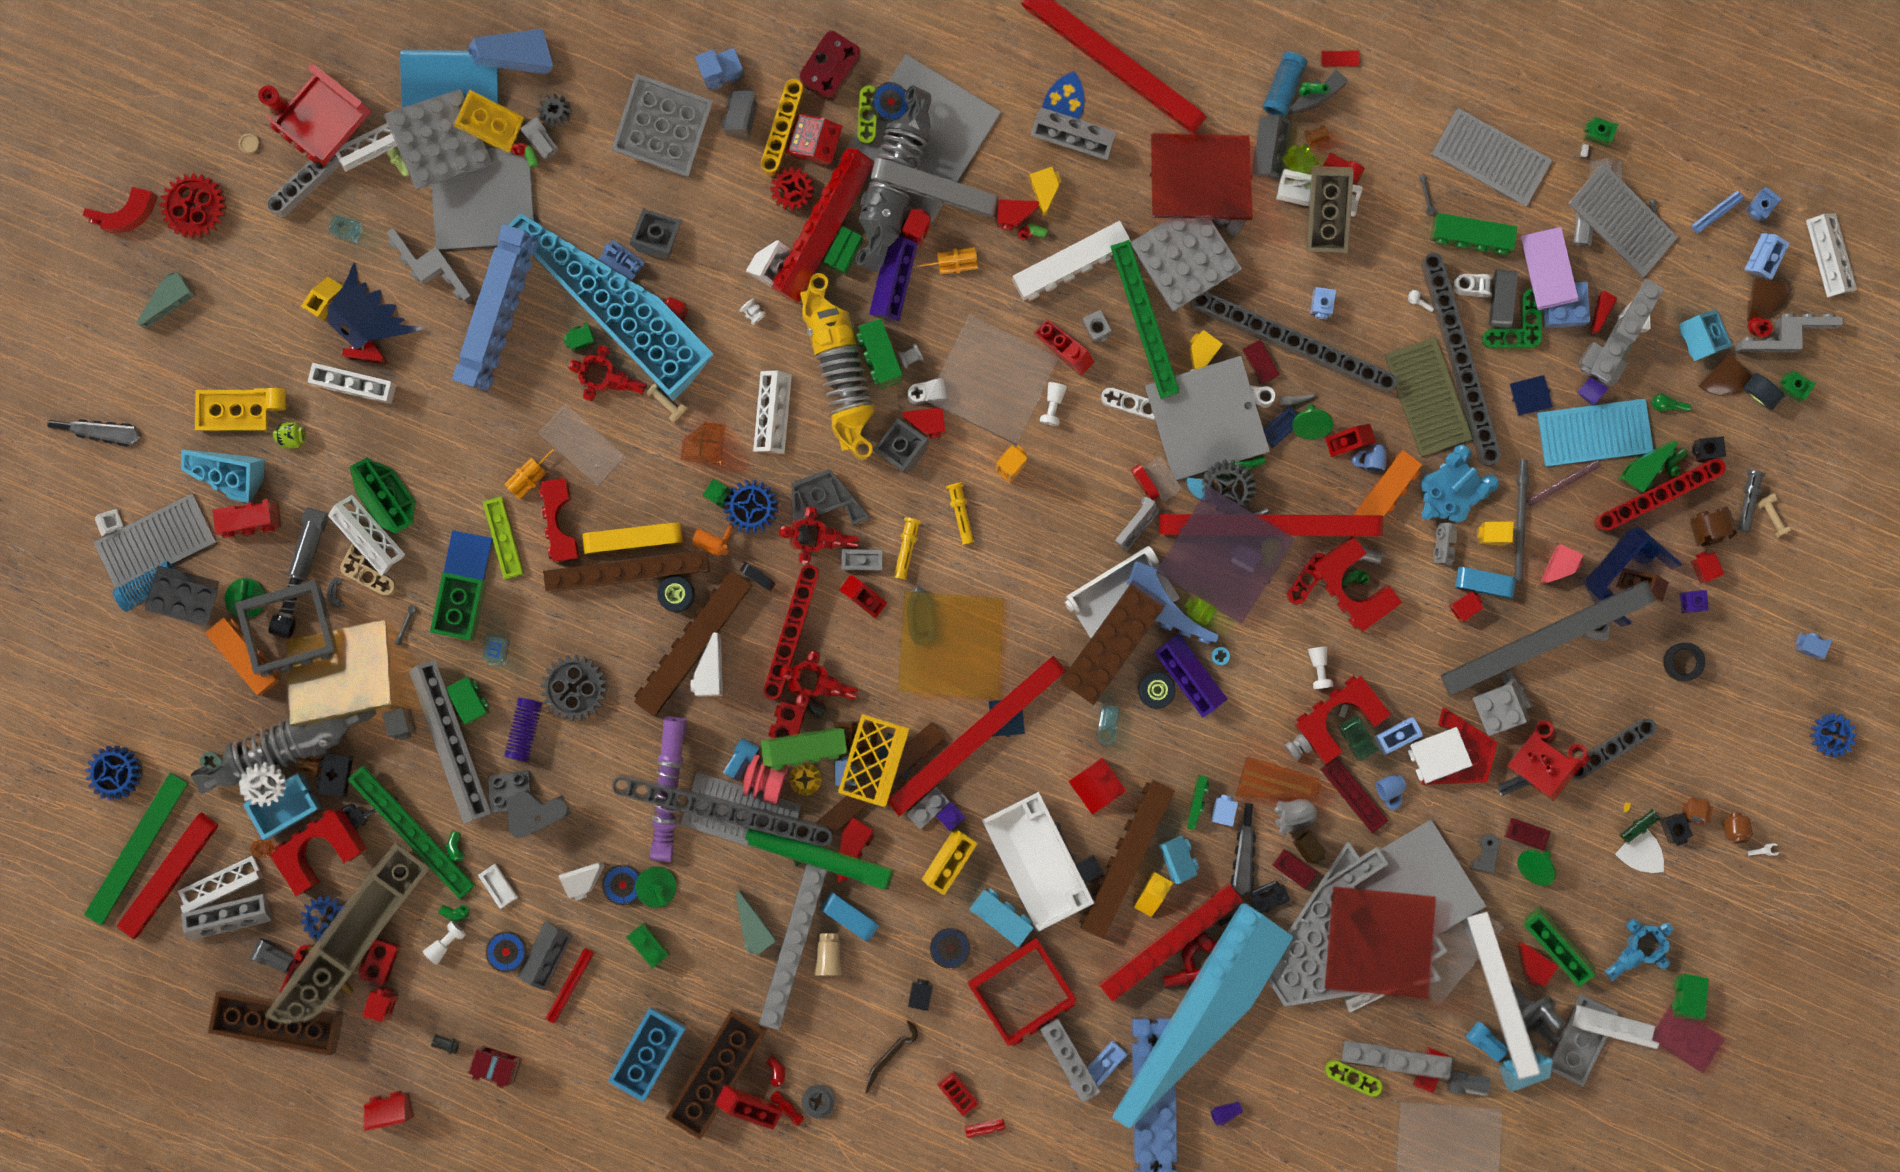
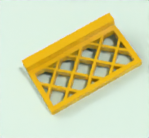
M861 714L837 793L886 807L910 728ZM864 720L873 722L877 730L866 735L862 728ZM876 723L881 724V725H884V726H882L881 728H879ZM885 727L894 728L893 738L885 741L880 730ZM862 732L864 737L859 739L860 733ZM878 732L883 743L873 748L867 737ZM865 739L870 750L860 755L856 746L859 741ZM890 741H892V742H891V745H890V748H889V746L887 745V743L890 742ZM885 745L888 755L879 761L874 750ZM872 751L877 763L866 767L861 757ZM854 752H856V754L858 755L855 758H853ZM859 758L864 769L853 774L850 768L851 762ZM886 760L885 765H884V768H883V766H882L881 763ZM879 764L882 775L873 780L868 769ZM850 771L852 776L847 778L848 772ZM866 771L871 782L860 787L855 776ZM853 778L858 789L853 792L844 791L845 782ZM873 784L876 790L874 800L867 798L862 789ZM860 791L861 794H862V796L857 795V794H854V793Z

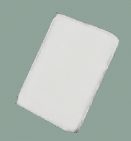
M117 509L97 514L95 517L102 537L124 527Z

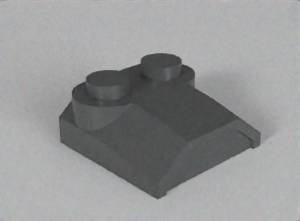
M643 208L631 237L630 246L638 252L665 259L672 253V247L682 220Z
M896 418L894 424L878 445L873 448V451L894 465L899 471L907 473L915 467L924 455L930 441Z

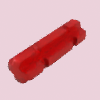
M778 1090L770 1096L771 1101L774 1104L777 1103V1107L798 1126L802 1123L804 1117L800 1112H796L797 1109L786 1098L784 1099Z
M997 1119L995 1122L988 1121L976 1124V1126H966V1137L971 1138L977 1134L980 1136L994 1133L995 1130L997 1132L1005 1130V1123L1003 1119Z

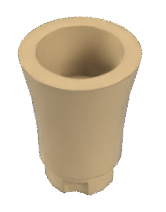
M819 934L820 942H818L817 964L814 975L843 976L839 934Z

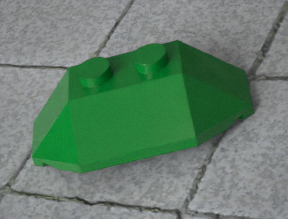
M368 457L350 466L355 492L380 527L396 534L413 524L416 502L392 468L374 462Z

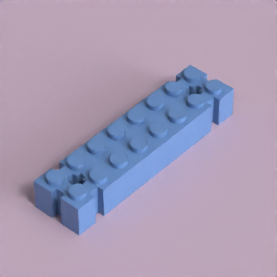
M502 224L498 236V246L494 248L459 355L461 359L459 365H456L452 377L454 381L488 391L493 385L494 376L491 375L493 369L498 368L500 364L499 356L501 350L506 345V335L512 327L514 311L519 306L518 298L520 292L525 288L526 274L532 266V261L529 259L531 253H535L538 248L537 237L524 230Z
M1148 1017L1131 1018V1034L1133 1037L1137 1036V1042H1132V1082L1155 1044L1148 1041V1038H1152V1034H1155V1037L1159 1039L1172 1017H1156V1022H1150ZM1176 1083L1133 1125V1155L1135 1163H1139V1167H1134V1172H1177L1176 1168L1172 1167V1162H1177ZM1155 1160L1160 1164V1166H1157V1169H1153L1152 1166L1150 1167V1165L1154 1164Z

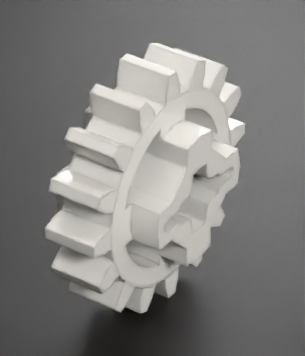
M256 763L255 769L252 770L248 767L247 774L242 773V780L239 781L241 795L244 794L245 801L251 799V805L259 802V806L262 807L263 803L266 802L270 806L271 800L278 802V796L284 795V789H286L285 775H281V769L274 770L273 764L270 767H266V763H263L262 767H259Z

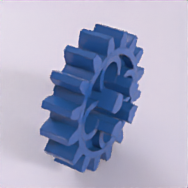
M1830 713L1829 717L1828 715H1822V720H1815L1817 726H1811V729L1815 731L1814 734H1810V737L1815 738V741L1811 744L1818 745L1816 751H1823V756L1831 755V758H1837V755L1845 756L1844 751H1852L1849 745L1856 744L1852 740V737L1857 736V734L1852 733L1855 726H1849L1848 724L1851 720H1843L1844 715L1842 714L1837 717L1835 713ZM1836 722L1839 724L1838 729L1835 726ZM1824 728L1825 732H1833L1835 736H1844L1845 742L1842 743V739H1833L1832 735H1823L1821 730ZM1829 741H1830V744L1832 745L1831 748H1828V746H1827V743H1828Z
M318 896V901L315 902L313 899H310L311 905H304L307 911L300 913V915L305 917L300 923L306 924L303 928L304 932L310 930L309 937H313L316 934V939L319 940L328 927V924L322 921L320 929L314 930V924L319 923L320 919L317 916H312L311 910L318 909V912L324 915L326 907L332 906L333 911L328 913L326 917L329 920H333L343 907L342 904L336 906L337 899L330 902V896H326L325 900Z

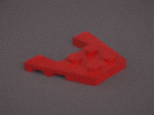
M1443 707L1438 726L1449 729L1457 727L1472 767L1427 784L1423 780L1422 785L1486 783L1498 742Z

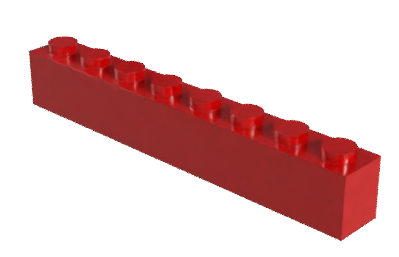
M848 148L842 154L838 167L833 171L831 180L823 189L820 200L813 207L809 220L803 225V230L799 238L795 240L789 256L785 258L779 274L775 276L771 289L788 300L800 301V292L806 290L811 277L816 272L872 170L875 161L857 149Z
M1227 883L1102 980L1099 986L1112 1002L1243 900L1232 886Z

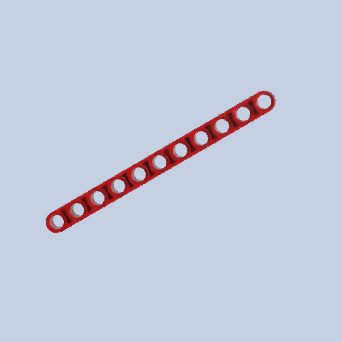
M1023 0L1021 2L1022 7L1188 132L1195 134L1207 117L1201 110L1054 0Z
M1160 514L1159 534L1383 536V515Z
M1053 655L888 799L887 804L900 817L1067 670Z

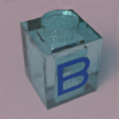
M486 636L482 660L487 661V665L499 667V663L505 664L510 640Z

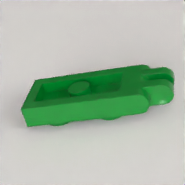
M1197 776L1187 821V829L1189 830L1196 828L1199 813L1203 814L1205 802L1202 801L1203 795L1208 793L1210 786L1206 776Z

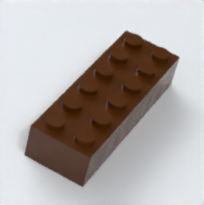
M1133 580L1060 682L1094 706L1167 603Z
M226 990L215 993L208 1028L209 1034L325 1055L336 1053L344 1012L324 1008L319 1014L309 1020L292 1022L291 1024L280 1023L265 1016L276 999Z
M732 1009L665 1119L701 1140L720 1110V1107L715 1103L725 1085L733 1088L766 1034L767 1029Z

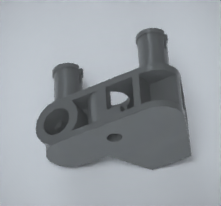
M528 790L508 798L509 831L516 838L528 836L572 814L569 803L563 795L545 804ZM537 815L541 817L540 821L536 820Z

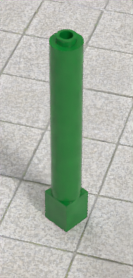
M750 828L745 837L749 846L849 877L883 890L889 889L895 869L857 859L814 844Z

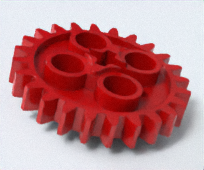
M192 173L191 178L184 174V180L177 176L176 184L171 181L169 182L172 187L171 189L164 188L168 194L161 195V198L165 200V202L159 203L161 207L165 208L160 211V214L166 216L163 221L169 223L167 226L169 229H174V233L177 235L181 233V236L184 238L188 234L192 239L195 238L196 234L198 237L203 238V232L210 235V228L217 230L215 224H222L219 217H226L221 212V210L227 209V206L222 204V202L226 201V198L221 196L224 193L223 190L217 189L219 185L216 182L212 183L213 180L208 177L205 180L203 174L197 177L195 173ZM186 190H190V195L183 198V193ZM209 195V201L202 203L203 197ZM180 209H184V214L177 217V212ZM203 214V220L196 222L197 216Z

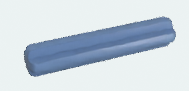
M1739 191L1734 192L1692 224V230L1696 234L1700 233L1744 199L1743 195Z

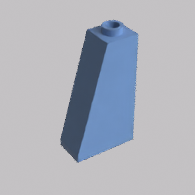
M543 29L473 38L468 46L469 56L473 58L475 65L539 74H548L553 68Z

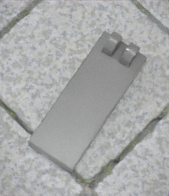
M1143 497L1141 499L1142 508L1115 540L1120 548L1126 552L1161 510L1150 498Z

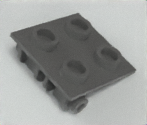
M529 770L488 776L490 812L508 811V798L524 790L530 791Z

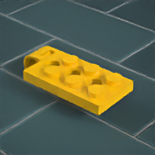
M286 389L195 390L196 431H268V411L286 410ZM220 405L221 413L213 416L212 408ZM236 405H240L242 408L238 416L232 414V408ZM260 405L262 407L261 414L254 416L252 414L253 407Z

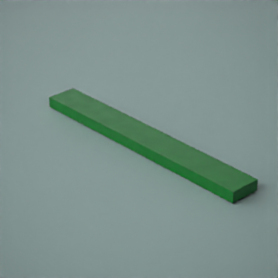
M1130 240L1112 245L1110 248L1160 399L1180 394Z
M364 765L347 779L459 900L475 886L472 880L450 859L445 851Z
M169 773L84 913V916L99 925H104L187 788L188 782L173 773Z

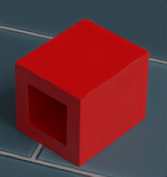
M1707 551L1695 555V560L1690 561L1700 584L1724 575L1715 552L1709 554Z
M1473 591L1468 592L1448 606L1459 623L1464 622L1484 608L1481 605L1483 603L1481 597L1477 593L1474 594Z

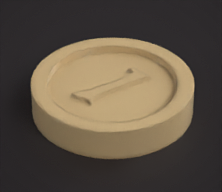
M247 133L239 139V147L244 153L253 154L259 149L260 142L254 134Z

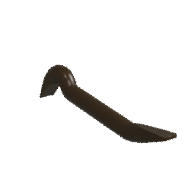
M907 1020V1024L912 1032V1037H900L875 1063L869 1072L866 1094L876 1079L878 1072L904 1044H911L917 1040V1028L909 1020Z

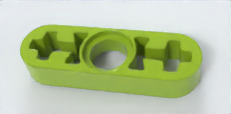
M865 86L860 91L858 139L864 145H870L876 140L878 111L872 105H874V98L877 97H871V106L867 105V98L864 96L868 94V91L875 95L877 90L873 86ZM867 110L874 113V117L869 121L862 118L863 113ZM862 124L873 125V127L869 126V133L872 136H869L868 140L861 136L866 131V127L861 126Z
M1337 1060L1328 1061L1324 1067L1325 1074L1329 1078L1366 1095L1374 1097L1378 1096L1382 1091V1083L1377 1078ZM1337 1064V1068L1343 1072L1344 1068H1347L1343 1075V1080L1340 1079L1342 1075L1338 1073L1331 1075L1330 1066L1334 1067ZM1352 1072L1357 1073L1359 1076V1080L1355 1084L1348 1082V1075ZM1364 1076L1367 1077L1364 1080L1365 1082L1372 1084L1373 1081H1376V1090L1373 1089L1369 1092L1370 1088L1362 1084Z

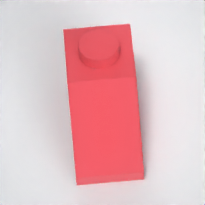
M1562 544L1556 546L1540 583L1546 584L1574 574L1576 571L1579 572L1583 565L1581 560L1583 554Z

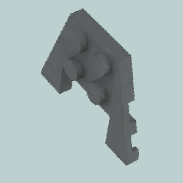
M830 469L791 483L793 522L797 519L806 518L804 512L807 507H815L818 516L845 506L852 525L869 519L868 514ZM803 524L799 527L798 537L799 544L801 545L812 541L807 525Z

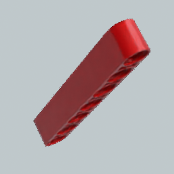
M1712 459L1598 515L1594 520L1595 528L1600 532H1607L1723 475L1726 470L1725 463L1721 459ZM1711 464L1717 467L1716 474L1710 470ZM1693 473L1698 474V483L1692 479ZM1675 482L1681 484L1680 492L1674 488ZM1657 490L1663 493V500H1659L1656 497ZM1639 499L1645 502V509H1641L1638 506ZM1621 508L1627 511V518H1623L1620 515ZM1603 517L1608 518L1610 522L1609 527H1605L1602 524Z
M811 564L803 566L800 571L767 675L763 692L766 698L770 700H777L783 694L787 680L776 677L774 669L777 666L791 668L818 583L819 571ZM807 569L815 571L813 579L809 580L804 577ZM802 588L809 590V596L806 599H801L798 596V592ZM797 607L803 610L802 617L798 619L792 616V611ZM789 627L797 629V634L793 638H789L786 635V630ZM784 646H788L791 649V654L786 658L780 655V650ZM772 685H776L779 689L778 694L774 697L768 694V688Z
M203 812L195 817L121 918L116 928L133 940L142 933L219 826L217 822Z

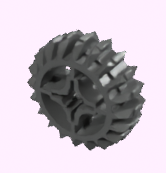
M1225 459L1222 461V464L1216 462L1214 464L1215 467L1210 466L1208 468L1209 472H1205V479L1202 481V485L1205 487L1202 488V492L1208 493L1204 498L1205 500L1211 499L1209 506L1217 505L1216 511L1223 508L1224 514L1227 513L1228 509H1230L1232 514L1236 512V509L1241 512L1244 509L1243 506L1248 507L1250 505L1249 501H1253V494L1257 491L1253 487L1256 485V481L1251 480L1254 477V473L1247 474L1249 467L1241 468L1242 462L1235 465V460L1233 459L1228 464V461ZM1225 473H1231L1235 476L1229 477ZM1214 479L1218 481L1217 484L1220 487V491L1218 493L1216 492L1214 487ZM1240 480L1244 485V495L1240 492L1241 489L1238 486ZM1234 482V484L1232 485V487H1230L1229 489L1227 488V489L1224 491V489L1226 488V486H1228L1229 484L1231 485V484ZM1228 496L1231 497L1233 500L1224 499V497Z

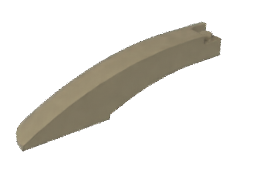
M395 842L384 857L382 856L321 935L265 1016L280 1023L291 1024L292 1022L309 1020L319 1014L352 974V971L376 937L429 870V866L416 854Z

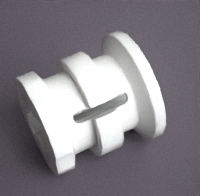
M755 298L749 300L739 310L740 313L744 312L746 314L745 317L747 319L750 318L752 325L758 323L766 315L765 311L760 310L759 304L756 305L754 303Z

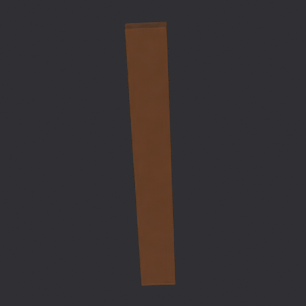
M933 722L928 724L904 745L894 781L945 738ZM879 767L871 774L873 780L881 777V768ZM867 777L860 783V787L870 783V778ZM873 784L862 789L867 798L874 799L876 790ZM860 791L854 793V794H857V795L862 796V794H861ZM845 796L815 823L828 826L833 835L868 805L869 802ZM820 831L817 834L819 840H824L828 836L826 831Z

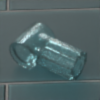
M1102 705L1098 733L1096 735V740L1101 746H1109L1115 741L1119 707ZM1104 731L1111 734V741H1103L1101 733Z

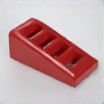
M1604 290L1597 299L1590 329L1592 336L1600 331L1617 301L1616 296Z
M954 1071L937 1083L938 1087L962 1116H965L979 1104ZM955 1080L956 1084L947 1090L946 1086ZM960 1086L961 1090L952 1096L950 1093ZM965 1093L967 1096L957 1103L955 1099ZM970 1099L972 1102L962 1109L960 1106Z

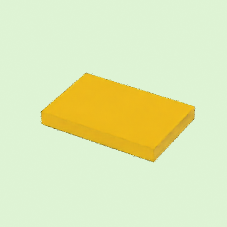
M469 90L453 126L509 154L525 117Z

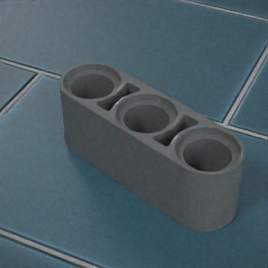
M1495 270L1489 315L1490 327L1510 329L1512 326L1517 271Z

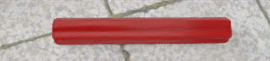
M585 948L582 951L546 1016L547 1021L556 1023L594 955L592 950Z

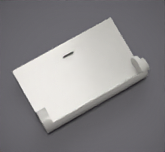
M1149 546L1066 596L1067 601L1064 603L1067 609L1075 613L1090 639L1128 588L1127 581L1135 561L1156 568L1158 580L1172 602L1174 603L1180 599L1158 565L1157 556Z

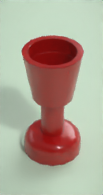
M266 85L259 90L258 98L260 102L269 106V110L274 115H279L288 105V101L284 97L279 96V92L275 87Z

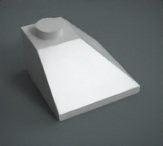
M778 240L755 254L746 272L760 282L772 287L774 278L782 269L783 262L789 256L791 249Z
M604 862L559 875L568 898L574 897L575 901L586 898V893L591 892L605 866Z

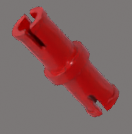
M1201 969L1187 972L1182 970L1178 974L1163 976L1166 989L1184 985V987L1188 986V984L1194 982Z

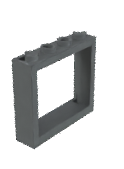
M316 580L235 603L253 673L256 675H261V677L271 676L273 671L280 669L281 672L294 669L293 665L300 663L301 666L314 663V659L321 658V660H326L333 657V654L338 653L321 585ZM312 593L326 647L261 665L247 611Z

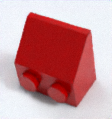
M1103 757L1068 781L1091 814L1096 813L1126 792V789Z
M402 1090L389 1093L390 1097L382 1098V1095L369 1098L370 1101L364 1104V1132L404 1123L413 1118L409 1093L402 1094Z

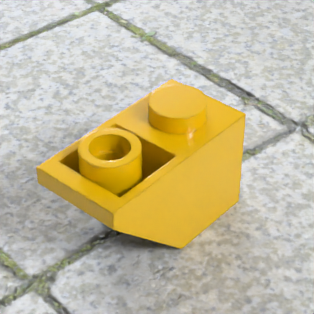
M327 276L310 291L301 307L324 321L328 315L329 304L335 299L343 285Z

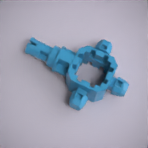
M1629 920L1626 926L1630 933L1633 934L1628 937V947L1620 953L1621 956L1617 958L1618 961L1604 972L1606 975H1609L1608 978L1611 981H1614L1625 970L1635 969L1642 962H1655L1659 968L1666 969L1670 966V961L1664 955L1669 951V942L1665 936L1668 937L1673 932V927L1669 923H1663L1658 928L1649 925L1641 926L1637 920ZM1647 932H1651L1659 941L1658 949L1649 956H1645L1637 944L1638 939Z

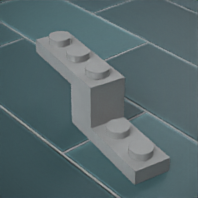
M394 228L387 232L390 237L388 242L394 250L398 248L401 252L399 258L405 266L410 265L413 270L410 273L416 282L421 281L426 285L442 274L447 284L452 283L456 288L453 292L459 301L463 299L468 304L474 300L437 247L416 259Z
M1648 279L1643 281L1627 312L1616 323L1590 373L1606 382L1610 380L1628 346L1635 342L1664 288Z
M1783 314L1781 318L1775 320L1776 341L1775 338H1763V341H1755V338L1752 337L1743 338L1742 341L1736 344V352H1798L1803 349L1802 328L1836 329L1843 325V317H1835V314H1824L1822 317H1815V314H1803L1802 317H1795V314Z
M1344 1040L1341 1061L1384 1067L1390 1071L1450 1079L1452 1058L1410 1052L1403 1048Z

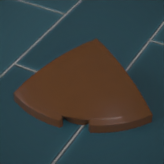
M1753 279L1751 300L1748 301L1747 321L1754 317L1765 319L1773 315V312L1781 308L1787 301L1791 291V284L1767 279Z
M1728 353L1710 371L1698 387L1714 395L1722 396L1724 393H1733L1734 395L1744 391L1743 387L1752 376Z
M859 721L833 722L834 728L844 729L846 748L850 751ZM864 721L862 728L866 735L877 730L873 722ZM862 732L860 733L859 739L864 737ZM877 732L867 737L873 748L876 747ZM865 739L857 743L856 748L860 755L870 750ZM871 751L861 758L865 764L872 765L875 757ZM854 752L853 758L858 756L856 752Z

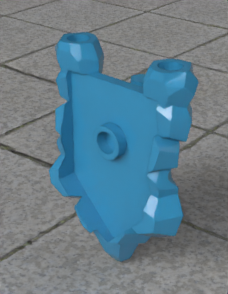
M1463 444L1455 447L1454 452L1448 454L1445 459L1446 463H1443L1438 471L1424 475L1420 481L1423 492H1426L1423 498L1425 505L1421 513L1422 519L1429 520L1436 517L1445 519L1449 517L1451 521L1462 522L1467 518L1472 505H1476L1480 499L1484 500L1490 497L1491 492L1498 489L1499 480L1491 474L1480 478L1477 475V470L1473 467L1470 468L1467 464L1471 457L1470 449Z

